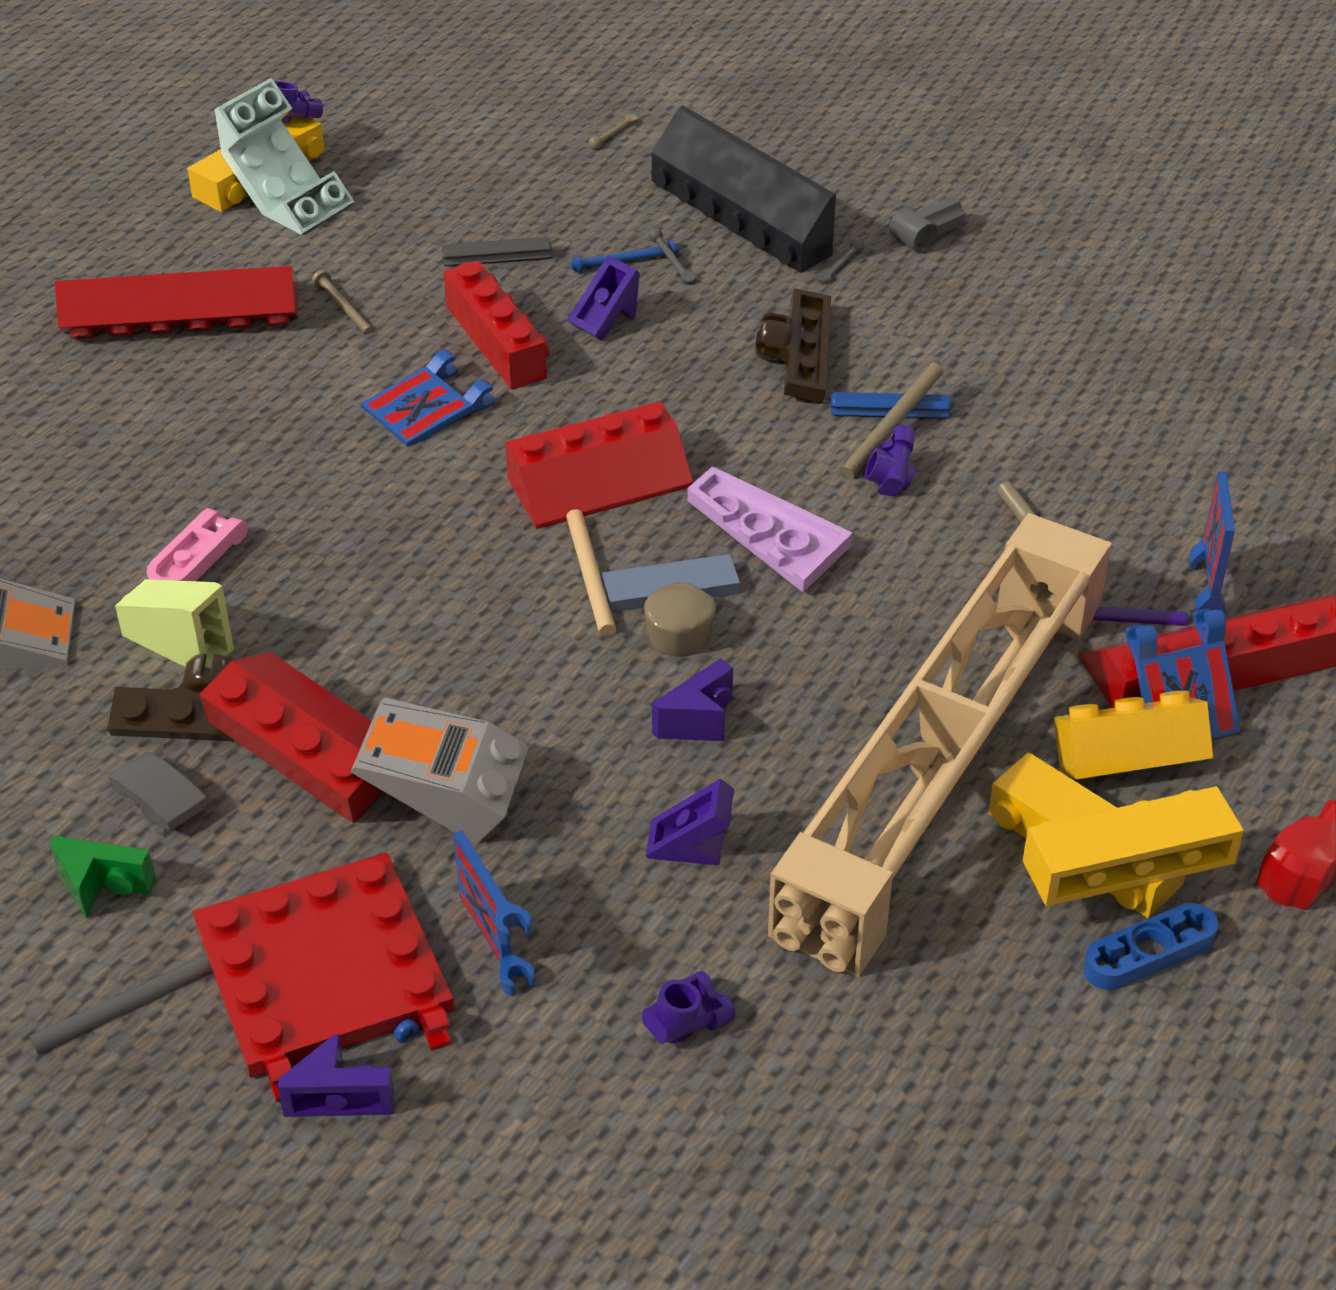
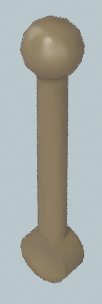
M627 114L624 116V121L599 137H591L589 139V147L594 150L600 149L604 141L629 125L637 124V115Z

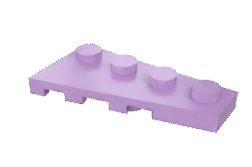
M713 466L688 487L687 501L803 593L852 546V532Z

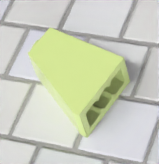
M145 579L115 605L122 636L186 667V663L193 656L206 653L205 667L211 669L214 654L227 657L234 650L223 587L216 582Z

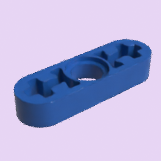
M1182 904L1091 943L1086 951L1083 973L1086 979L1098 988L1105 990L1121 988L1210 949L1216 937L1218 919L1209 908L1201 904ZM1185 923L1192 927L1183 931ZM1195 928H1203L1202 933H1199ZM1142 940H1153L1164 948V952L1155 955L1143 952L1137 943ZM1100 959L1107 963L1102 966L1098 965ZM1118 961L1117 969L1113 970V968L1110 965H1108Z

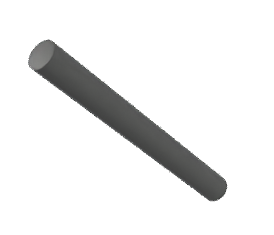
M207 954L200 956L29 1036L30 1042L37 1055L196 981L212 973Z

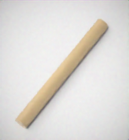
M574 509L567 513L566 518L599 635H614L616 633L615 622L582 511Z

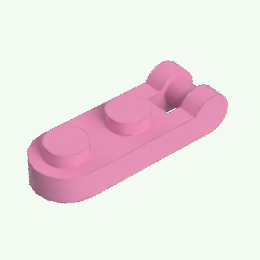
M206 508L150 562L147 567L148 579L197 581L232 545L237 546L246 537L248 532L247 523L234 517L225 519L222 513Z

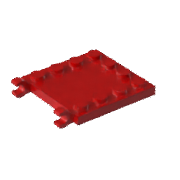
M388 852L193 911L198 934L208 956L214 979L249 1077L252 1078L266 1073L276 1102L280 1101L278 1091L279 1078L291 1069L292 1064L303 1060L335 1034H339L341 1048L393 1032L401 1022L407 1019H414L417 1023H420L431 1051L451 1045V1039L446 1030L450 1028L446 1014L454 1011L453 997Z

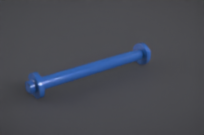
M668 240L667 245L676 256V253H679L678 244H674L673 240ZM660 247L610 254L609 256L621 262L664 256L665 253ZM574 255V260L570 261L571 269L576 270L580 274L582 273V268L601 266L608 255L580 259L579 255Z

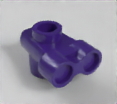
M274 81L292 107V110L281 119L282 123H290L291 117H303L304 119L321 118L323 104L320 99H311L307 91H298L299 87L293 83Z
M900 425L895 427L892 431V440L882 443L881 449L876 448L868 460L865 469V479L878 484V492L881 495L897 496L901 489L907 490L914 478L915 467L909 465V459L914 447L915 431L909 426Z
M699 971L682 980H671L663 984L657 1002L644 1009L642 1013L643 1024L661 1044L679 1042L687 1034L705 1027L715 1030L735 1019L733 1003L726 995L719 994L715 990L710 977L703 971Z

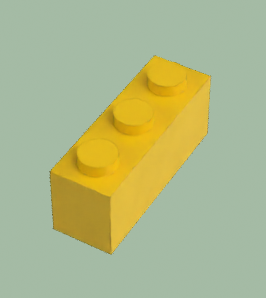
M1171 691L1161 693V701L1144 703V698L1134 697L1115 700V708L1098 710V705L1096 704L1069 707L1070 715L1054 717L1059 769L1061 773L1068 777L1082 779L1212 759L1213 750L1207 701L1190 697L1189 691Z

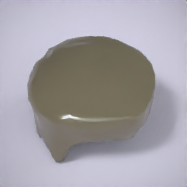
M682 582L662 587L653 592L647 598L644 605L646 631L651 645L661 653L676 657L690 655L702 650L712 633V623L716 613V602L713 597L690 583Z

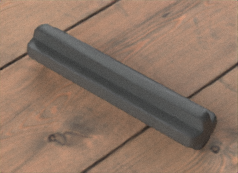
M549 237L445 244L442 246L444 266H459L463 263H472L478 260L481 264L549 259L552 256V245Z

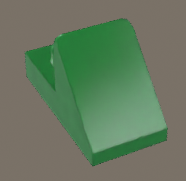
M54 835L50 841L58 873L85 918H88L102 888L109 889L111 892L119 895L131 893L150 895L156 882L150 852L147 849Z

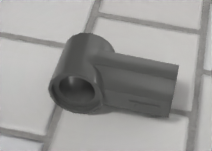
M950 196L918 211L910 207H903L896 212L890 221L889 232L900 242L915 252L920 253L922 252L920 249L931 248L937 236L964 225L966 213L961 206V201L954 196Z

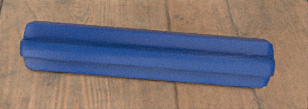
M834 392L831 396V413L834 416L885 417L904 394ZM925 394L906 418H949L951 410L950 397L948 395Z

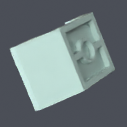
M270 78L215 109L221 153L262 215L299 234H303L355 201L335 171L321 179L319 178L281 121L292 110V107L274 80Z

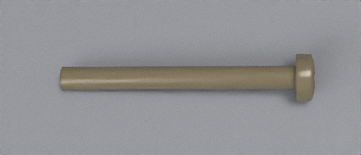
M326 270L317 271L312 277V283L315 287H323L364 334L372 332L371 326L330 282V274Z

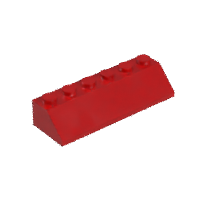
M292 266L55 281L58 328L64 333H70V338L72 339L93 338L94 331L109 330L110 336L133 335V329L149 328V333L151 334L173 332L172 326L188 325L189 331L211 330V323L226 322L227 328L230 329L248 328L251 326L250 321L266 320L267 326L288 325L289 318H298V279Z
M1336 594L1319 596L1225 618L1224 642L1233 691L1336 667ZM1195 625L1157 634L1156 655L1203 644ZM1127 641L1079 652V658L1111 708H1115V700L1141 697L1135 659Z

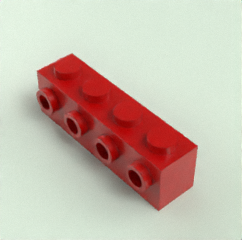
M479 260L472 263H463L458 267L443 271L446 307L509 388L512 390L547 379L546 357L550 355L548 342L543 334H538L532 327L527 314H522L515 306L512 296L501 289L495 275L488 273Z

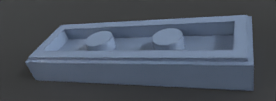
M730 554L602 572V581L611 612L644 608L645 601L653 592L677 582L690 583L712 597L740 594V581Z

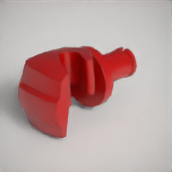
M1336 800L1327 801L1318 817L1306 816L1287 826L1269 844L1261 863L1256 884L1274 902L1283 906H1292L1305 910L1314 905L1324 892H1328L1336 878Z

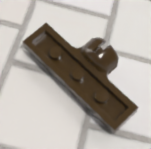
M794 288L790 300L789 317L770 312L764 314L761 319L764 322L761 325V329L757 332L755 353L762 359L776 362L782 360L785 362L784 395L800 400L823 403L827 391L831 296Z
M206 653L195 655L186 663L183 682L175 689L115 687L107 726L108 732L111 736L236 742L208 722L199 696L233 660L223 655L214 654L210 669L205 667Z

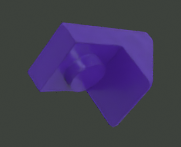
M608 255L567 321L576 328L602 341L620 312L632 319L636 317L640 273L636 269Z
M720 658L652 703V734L658 739L724 741L725 711L723 709L733 697V667Z
M719 779L653 818L646 857L656 860L720 865L724 830L729 827L732 818L731 810L734 788L722 779Z
M335 1034L279 1078L278 1091L284 1117L393 1115L395 1095L391 1068L375 1067L372 1065L343 1068L344 1060L339 1034Z

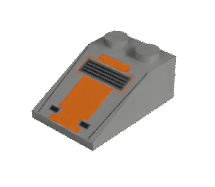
M0 579V670L68 665L76 607L75 599Z
M384 697L378 705L350 772L454 833L463 830L470 842L479 843L505 817L529 746L490 722Z

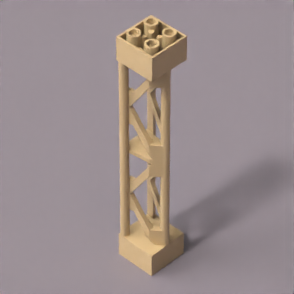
M1031 513L1025 516L1006 543L1004 552L805 831L798 834L771 872L768 920L769 937L773 938L786 950H799L819 959L825 967L832 971H845L856 977L861 975L887 935L892 879L1056 632L1079 641L1092 622L1096 610L1101 606L1111 542ZM1000 585L998 605L996 609V603L993 601L991 597ZM1005 626L1014 640L973 700L956 694L978 632ZM952 653L953 660L943 687L931 684ZM919 701L921 737L925 742H915L897 748L892 737ZM909 765L918 777V781L865 859L853 855L852 845L877 776ZM848 801L849 809L835 847L820 841Z

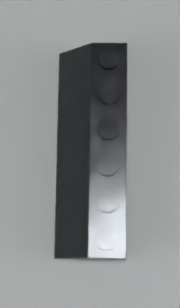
M684 105L677 109L651 152L652 182L656 186L669 191L682 202L690 204L701 211L706 217L716 220L727 227L732 233H737L753 243L756 248L763 249L776 257L782 264L788 265L800 273L832 256L836 194Z

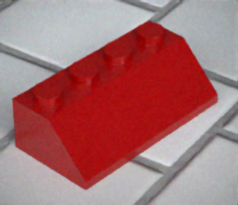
M661 401L505 442L507 478L536 529L567 521V513L574 509L582 511L583 516L686 489L693 484L678 427Z
M271 651L231 661L199 694L208 722L352 823L383 792L350 772L372 721Z

